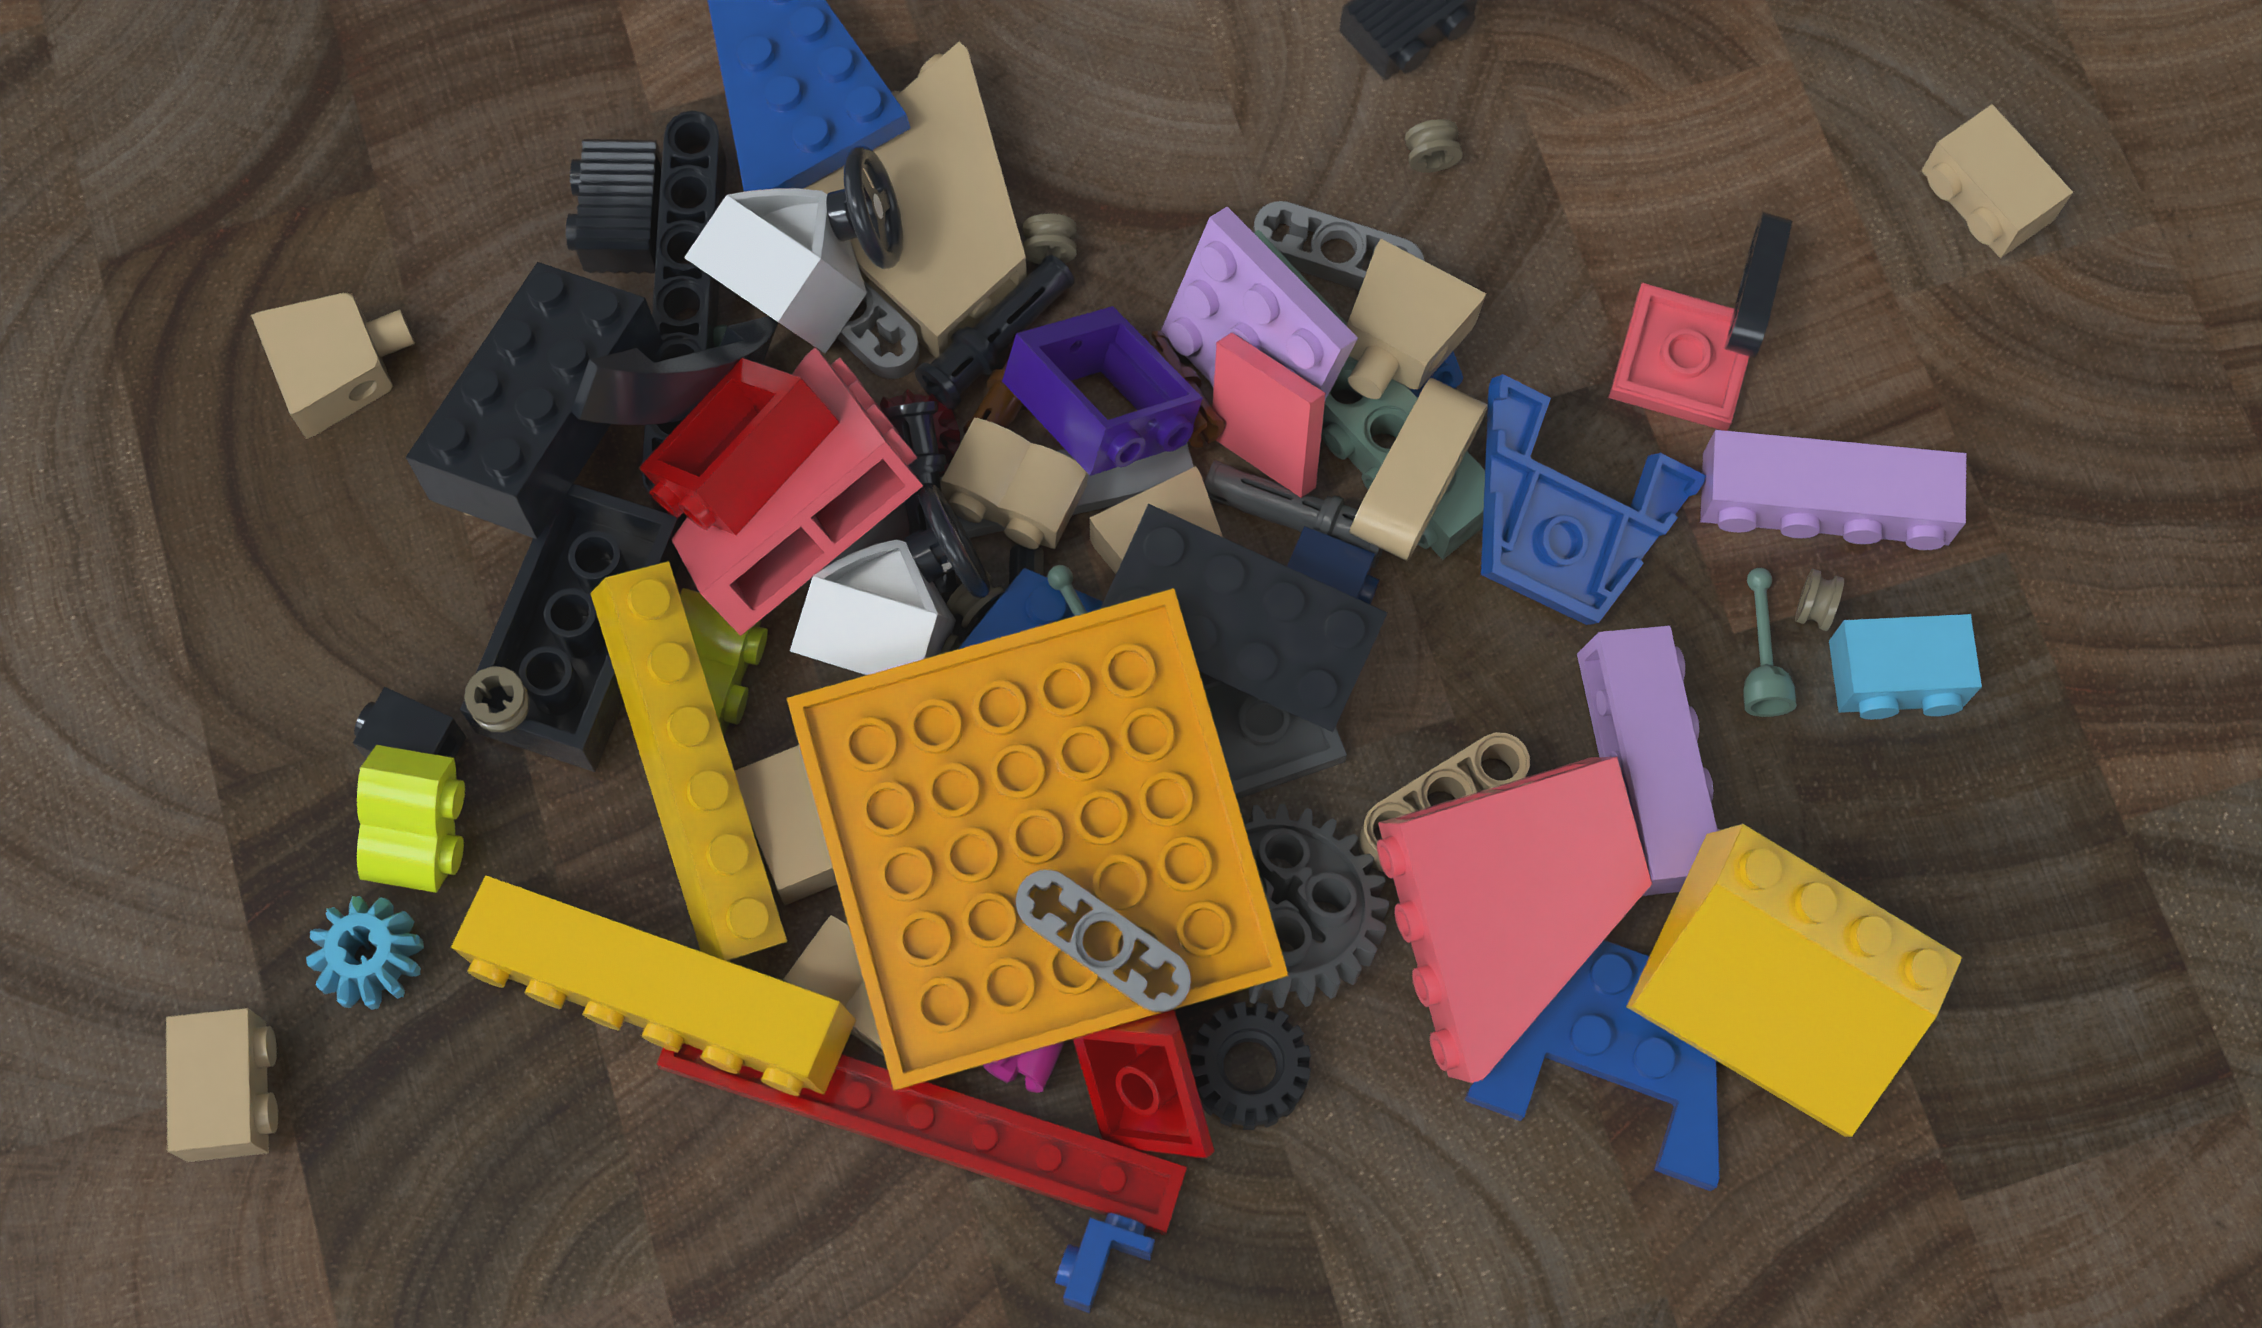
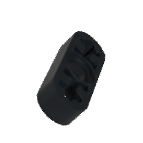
M1766 212L1761 213L1748 251L1726 339L1725 350L1756 358L1771 315L1792 220Z

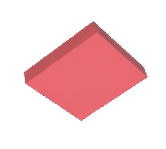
M1641 283L1608 398L1715 429L1728 431L1732 423L1749 356L1725 350L1734 309Z
M1230 333L1216 343L1212 408L1225 422L1224 431L1216 441L1300 498L1304 497L1316 488L1326 393L1239 336Z

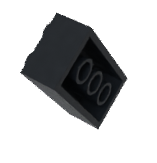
M537 262L406 456L429 500L538 539L611 425L608 423L579 420L571 412L589 360L637 348L652 361L663 344L646 298Z
M572 484L538 539H532L476 671L478 673L480 670L488 667H504L513 671L521 679L523 686L527 690L530 699L529 712L524 721L515 729L506 732H490L482 728L474 720L464 700L460 711L477 734L596 772L624 701L590 593L606 577L668 561L675 578L682 559L671 538L681 526L679 518L577 484ZM498 686L489 690L492 698L483 697L481 703H486L492 713H498L506 709L503 701L506 700L511 703L513 696H508L503 687Z
M1149 503L1100 608H1106L1174 588L1200 672L1331 732L1334 731L1388 614V612Z

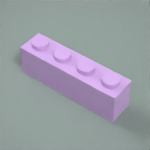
M1724 430L1714 431L1703 452L1702 474L1706 475L1701 489L1700 522L1718 524L1720 529L1728 532H1748L1755 528L1781 530L1783 535L1791 538H1810L1820 533L1841 535L1844 540L1854 544H1872L1883 539L1905 541L1908 547L1917 550H1933L1944 545L1948 546L1966 524V453Z
M1670 626L1598 632L1577 653L1599 757L1618 758L1652 885L1642 896L1680 892L1706 834L1719 831L1711 804L1713 799V781L1709 771L1702 765L1697 744L1699 721L1695 710L1688 705L1683 683L1685 677L1684 656L1681 650L1674 644Z

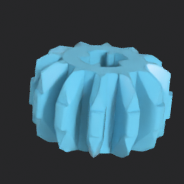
M352 896L349 904V915L344 916L334 907L327 908V919L333 924L330 930H310V939L321 946L322 949L306 957L307 965L314 971L322 972L316 981V986L324 994L337 991V1002L343 1007L351 1008L361 997L368 1008L379 1009L382 1001V990L384 989L388 990L396 998L404 997V987L397 981L401 974L410 977L420 975L421 967L408 957L424 948L423 940L418 935L409 934L414 920L406 911L393 914L394 906L388 899L379 898L369 909L367 903L360 896ZM369 942H371L377 948L376 952L370 960L365 956H361V964L354 958L355 953L361 946L369 950Z

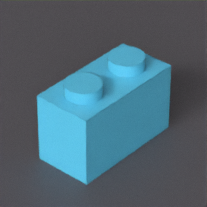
M1971 614L1844 620L1829 640L1838 713L1859 712L1860 717L1863 719H1883L1898 714L1899 710L1923 709V714L1927 716H1946L1961 711L1982 688Z

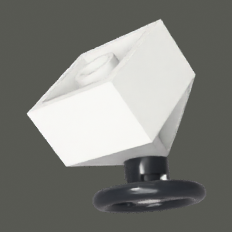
M856 146L846 156L844 164L845 189L830 192L828 195L820 190L764 189L728 194L684 258L826 354L867 293L850 240L858 238L868 258L879 268L891 269L896 266L901 258L903 229L895 191L883 163L874 151L866 146ZM863 168L865 169L866 173L868 174V176H869V178H870V180H871L872 185H873L874 188H872V186H871V184H870V182H869V180H868V178H867V176H866V174H865Z
M926 482L918 490L921 507L931 528L925 531L920 529L905 537L906 542L896 539L853 552L813 575L790 652L865 675L940 655L947 638L953 633L956 619L950 612L933 581L954 570L970 594L980 599L985 598L989 594L990 583L967 533L947 499L936 485Z

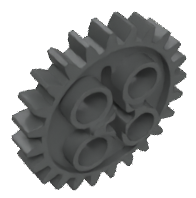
M1279 804L1274 819H1267L1259 805H1253L1249 823H1244L1277 938L1287 942L1295 950L1293 952H1282L1289 976L1249 988V1000L1254 1004L1260 998L1264 989L1273 991L1277 1008H1283L1288 992L1296 991L1305 1007L1310 1006L1316 986L1330 999L1336 997L1340 986V978L1354 985L1362 969L1360 965L1371 966L1377 952L1375 945L1381 944L1387 928L1381 921L1386 916L1389 901L1378 898L1385 884V878L1376 875L1367 876L1375 858L1371 854L1354 857L1352 853L1358 836L1355 834L1349 835L1340 841L1333 837L1337 822L1335 819H1330L1320 829L1312 826L1313 815L1312 809L1306 808L1299 820L1295 821L1289 819L1285 804ZM1268 859H1284L1293 868L1284 869L1277 867ZM1324 901L1331 903L1340 912H1325L1318 908L1315 902Z

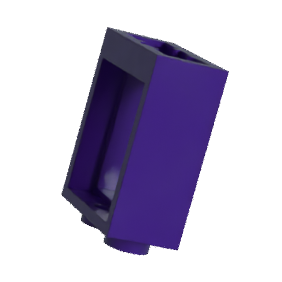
M1113 306L1016 333L1002 382L1090 476L1116 467H1126L1135 461L1166 451L1172 452L1186 445L1193 433V424L1203 399ZM1101 372L1138 411L1107 420L1071 380Z

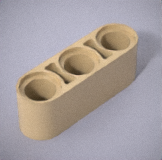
M1429 378L1365 495L1351 525L1350 534L1408 561L1472 443L1485 416L1488 404L1436 379Z
M1492 733L1484 736L1381 800L1368 811L1359 836V851L1361 855L1371 854L1375 858L1371 868L1384 872L1377 853L1378 841L1373 833V830L1379 826L1378 822L1431 807L1427 796L1436 791H1445L1457 799L1525 778L1530 768V755L1526 746L1517 737L1508 733ZM1489 758L1504 761L1512 771V778L1504 781L1490 778L1484 772L1481 762Z

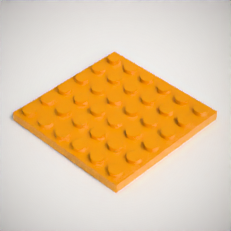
M1174 588L787 698L894 1090L1162 1013L1144 1009L1025 925L1017 911L1016 894L1023 880L1030 874L1040 870H1054L1062 873L1184 960L1190 972V988L1182 1003L1174 1009L1289 976ZM1052 884L1047 891L1035 887L1029 894V897L1032 898L1036 905L1032 915L1039 920H1042L1048 913L1059 917L1067 923V926L1058 932L1057 935L1070 942L1078 921L1092 911L1093 908L1081 901L1079 902L1076 914H1074L1060 903L1059 896L1062 889L1059 886ZM1096 922L1084 933V950L1091 958L1097 961L1112 960L1123 948V935L1119 928L1110 922ZM1135 941L1129 960L1121 968L1113 972V974L1126 982L1130 970L1133 969L1146 979L1147 986L1143 993L1147 997L1154 1000L1161 992L1172 997L1178 990V986L1171 980L1175 969L1166 962L1158 969H1153L1142 962L1139 957L1148 951L1149 948L1140 941Z

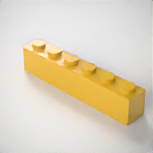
M668 561L606 577L590 594L700 951L729 961L787 942L670 563Z
M486 875L451 946L453 950L471 963L467 972L488 984L504 988L508 979L527 985L524 992L527 996L557 1009H562L565 1000L584 1006L583 1015L600 1025L614 1030H620L624 1021L644 1028L641 1036L655 1045L679 1052L682 1043L704 1050L701 1059L705 1062L735 1074L739 1073L742 1065L764 1072L761 1078L762 1082L794 1096H799L802 1087L825 1094L856 1021L844 1005L835 999Z

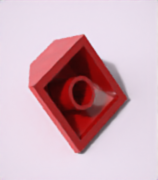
M1174 1009L1073 1039L1103 1140L1130 1149L1207 1158L1214 1152Z

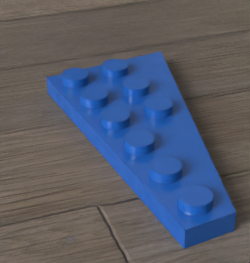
M708 0L744 192L764 189H803L843 167L846 156L852 148L866 146L873 150L911 129L907 114L826 0Z

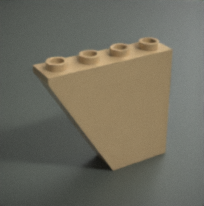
M960 42L956 43L944 55L939 53L931 57L921 68L918 77L904 90L892 92L907 114L911 129L873 149L889 175L900 210L903 229V249L899 262L891 269L879 268L868 258L858 238L850 240L862 279L911 324L917 334L918 342L936 358L952 344L951 336L959 328H973L1027 277L1026 256L968 49ZM844 166L803 189L820 190L827 195L830 192L845 189ZM863 168V170H864V172H865V174H866V176H867V178H868V180H869V182H870L872 188H874L873 185H872V182H871V180H870V178H869V176H868V174L866 173L865 169Z

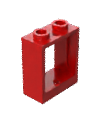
M741 358L639 468L655 485L649 491L651 496L671 515L679 518L684 513L697 526L706 531L713 525L733 535H737L840 422L801 377Z

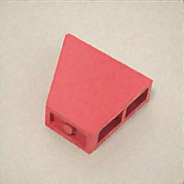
M816 347L804 357L792 375L801 377L840 423L737 535H733L713 525L706 531L687 517L671 538L700 594L740 636L923 487L909 467L918 457L902 439L897 429L884 415L878 404L865 390L860 380L840 357L830 364Z
M1590 757L1378 822L1382 839L1377 842L1379 861L1385 874L1389 878L1394 879L1400 901L1395 906L1397 926L1404 940L1408 943L1411 942L1418 966L1412 972L1413 984L1421 1003L1425 1007L1429 1006L1436 1031L1430 1035V1044L1438 1066L1443 1071H1447L1448 1077L1469 1083L1482 1080L1488 1075L1652 885L1617 757Z

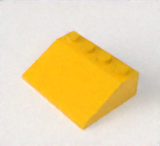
M1741 824L1706 834L1626 1007L1844 1137H1852L1937 1017L1962 957L1753 829Z

